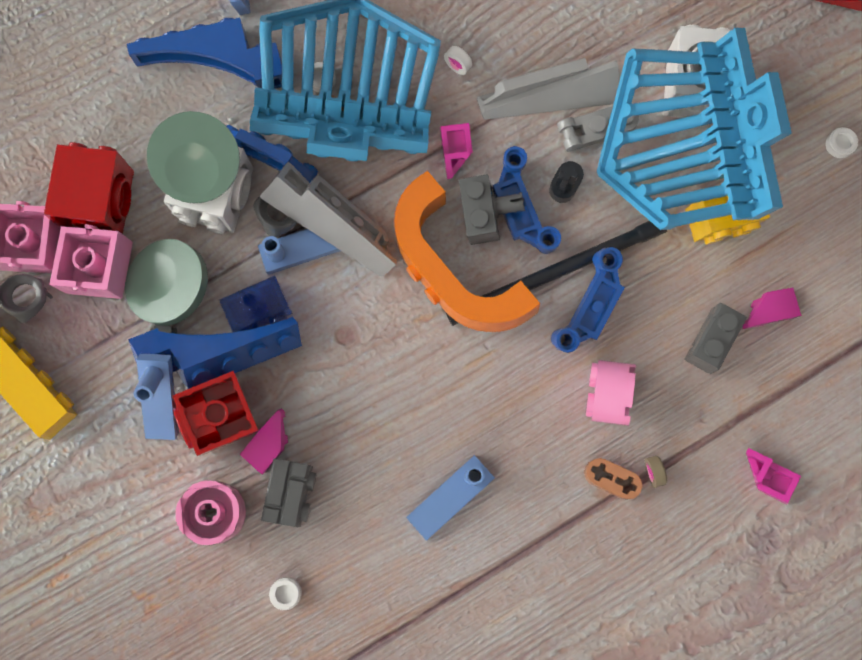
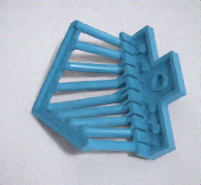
M326 0L260 17L259 35L262 88L255 87L254 107L250 118L249 131H255L262 135H286L293 139L308 138L306 153L314 154L321 158L330 156L345 158L348 161H367L369 146L380 150L395 149L403 150L410 154H427L431 110H425L439 57L441 40L369 0ZM348 13L338 98H332L339 15ZM361 14L368 18L358 96L357 101L350 100L359 17ZM327 18L321 88L319 96L313 95L317 20ZM305 23L301 93H295L293 89L294 26ZM380 25L387 29L377 97L375 103H370L369 94L378 27ZM282 29V91L274 88L271 32ZM399 36L407 41L395 103L387 105ZM420 48L427 52L414 106L408 108L406 103L417 51Z
M734 28L717 42H699L697 44L698 52L633 48L626 53L597 167V175L660 230H671L677 226L732 215L733 220L760 219L783 207L770 146L792 134L779 72H767L756 80L745 28ZM642 62L696 64L702 67V70L699 72L640 74ZM705 84L706 86L705 90L696 94L632 104L635 90L639 87ZM709 104L708 108L697 115L624 132L627 119L631 116ZM713 123V126L697 136L617 159L619 149L625 144ZM717 143V145L702 153L637 171H627L624 174L620 172L621 170ZM721 160L712 169L655 183L641 184L639 187L634 184ZM722 178L725 180L719 186L667 197H658L655 200L649 197ZM728 196V201L725 204L678 214H670L665 210Z

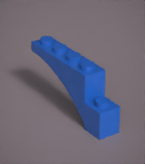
M240 17L235 19L224 18L218 23L209 25L199 24L191 29L179 32L169 31L162 36L154 38H139L135 42L127 44L128 54L137 67L156 63L176 62L199 64L235 74L253 83L258 88H262L260 43L253 48H249ZM274 42L272 43L274 88L276 89L282 87V61L277 44Z
M293 317L274 324L232 333L186 335L160 332L156 328L128 339L136 363L139 354L171 355L173 372L177 371L187 389L231 371L238 373L302 346L299 326Z

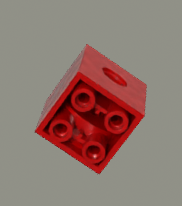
M70 142L68 146L57 144L43 215L60 228L61 226L85 228V225H93L100 230L119 231L123 234L125 220L131 206V186L134 170L117 150L112 147L99 146L98 149H93L75 142Z
M234 371L172 395L176 407L173 408V413L188 448H194L197 456L212 452L259 431Z

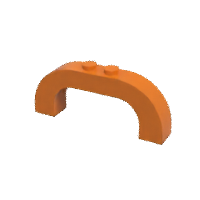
M428 170L421 174L402 193L396 206L394 218L398 248L408 265L406 270L415 282H422L427 288L424 290L425 294L434 305L439 303L455 321L477 331L501 332L522 325L539 312L540 302L522 281H519L509 290L495 297L474 295L463 287L429 246L421 234L422 226L431 214L446 204V192Z

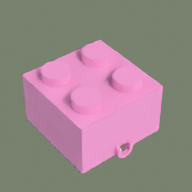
M17 201L16 205L0 204V271L52 273L61 228L43 215L45 206H33L24 201Z
M85 225V228L61 226L49 285L66 294L122 299L133 242L119 231L100 230L93 225Z

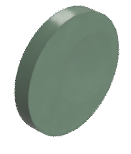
M187 111L168 117L154 130L147 147V165L154 182L164 193L182 202L204 203L220 197L231 187L239 171L240 153L233 134L220 120L206 113Z
M163 239L146 246L134 258L127 272L125 295L131 310L139 318L160 326L173 325L185 320L198 308L206 293L208 272L205 261L196 249L176 239Z

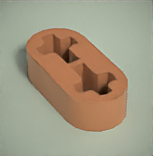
M594 459L585 466L584 474L586 480L591 485L625 500L634 499L642 490V481L637 474L606 459ZM602 464L604 466L603 472L611 475L610 480L601 477L596 481L594 479L595 473L591 471L592 467L596 468ZM628 477L631 478V485L634 486V490L627 491L624 494L622 492L623 486L615 483L616 478L623 481L627 480Z

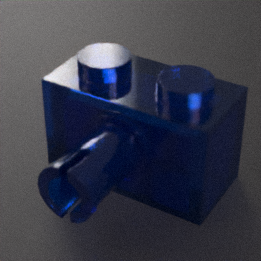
M276 276L219 299L232 332L274 324L288 319L287 316L293 314Z

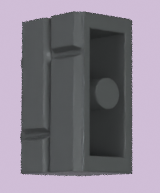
M719 303L710 310L692 344L693 347L689 349L684 360L709 374L718 371L747 317L725 304Z
M273 459L261 521L297 528L301 527L302 522H307L311 505L306 503L307 493L314 490L317 473L312 472L313 466Z

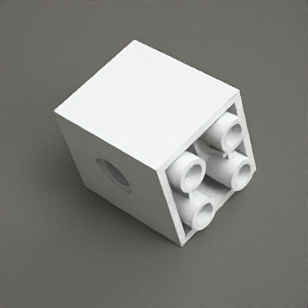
M698 25L680 26L668 50L698 52L697 44L699 42H717L731 30L724 27L707 29L701 28ZM666 63V73L699 72L702 70L701 65ZM705 84L665 86L664 99L696 94L705 90L706 86ZM709 104L663 111V116L685 118L697 115L708 108Z
M238 147L240 166L237 177L231 187L220 197L204 203H186L176 200L167 194L165 195L164 203L171 210V214L179 219V223L189 227H196V224L207 226V230L217 234H224L225 231L234 233L240 211L244 208L249 196L253 166L243 148Z

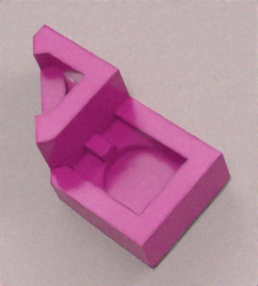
M469 123L440 126L447 180L453 178L473 152Z
M794 288L762 294L761 298L752 302L751 308L753 309L742 327L743 329L759 327L802 316Z
M282 408L274 413L240 453L262 475L269 470L273 464V459H277L284 451V445L288 443V435H285L283 422L285 411Z
M748 448L746 456L757 489L787 505L801 476L772 462L773 459Z

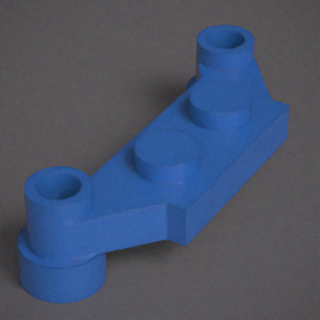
M231 125L226 126L233 134L238 147L243 148L246 155L279 171L289 162L309 183L317 176L318 170L313 165L299 162L284 145H274L267 142L261 134L255 131H250L249 133L241 128L238 130Z
M510 147L504 153V167L499 182L492 187L496 197L522 192L525 211L503 214L513 240L520 239L537 248L541 253L549 254L559 247L561 234L558 229L552 226L542 228L520 176L521 171L526 166L527 153L521 147ZM510 162H516L518 165H512ZM543 240H549L552 245H546Z
M607 247L593 255L592 261L596 269L595 276L569 325L555 330L551 335V342L558 350L567 353L573 352L578 348L580 342L589 338L597 340L625 288L620 285L618 269L623 262L622 254L618 249ZM604 256L607 258L606 263L603 262ZM564 335L565 341L561 343V337Z

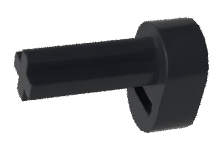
M568 161L563 163L557 170L549 188L550 196L556 202L566 203L574 197L584 176L583 169L578 163Z

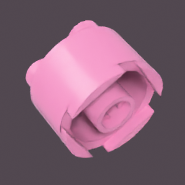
M598 360V363H592L589 387H595V392L588 393L586 416L592 417L591 421L629 426L631 418L629 410L633 404L636 364Z
M201 481L193 484L183 494L176 506V522L180 531L190 540L200 545L220 544L232 539L241 531L246 517L245 502L239 491L227 483L218 481ZM211 507L217 509V515H214L213 519L206 516V511L211 510Z

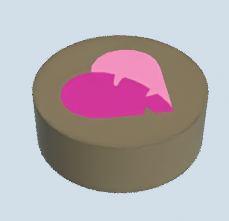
M656 455L645 458V468L652 486L657 488L666 485L667 475L661 459Z

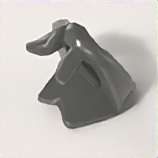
M260 196L253 204L257 218L270 236H280L291 230L298 223L290 217L284 221L272 220L267 213L269 203L262 200Z
M29 274L14 275L0 285V307L14 316L20 323H28L43 308L46 296L50 299L53 298L44 287L43 280ZM24 284L33 286L36 290L35 300L25 307L15 305L12 298L14 290Z

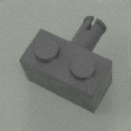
M488 174L459 179L466 233L470 244L475 245L500 240L497 218L501 214L525 211L522 192L496 197L495 194L493 195L492 184Z

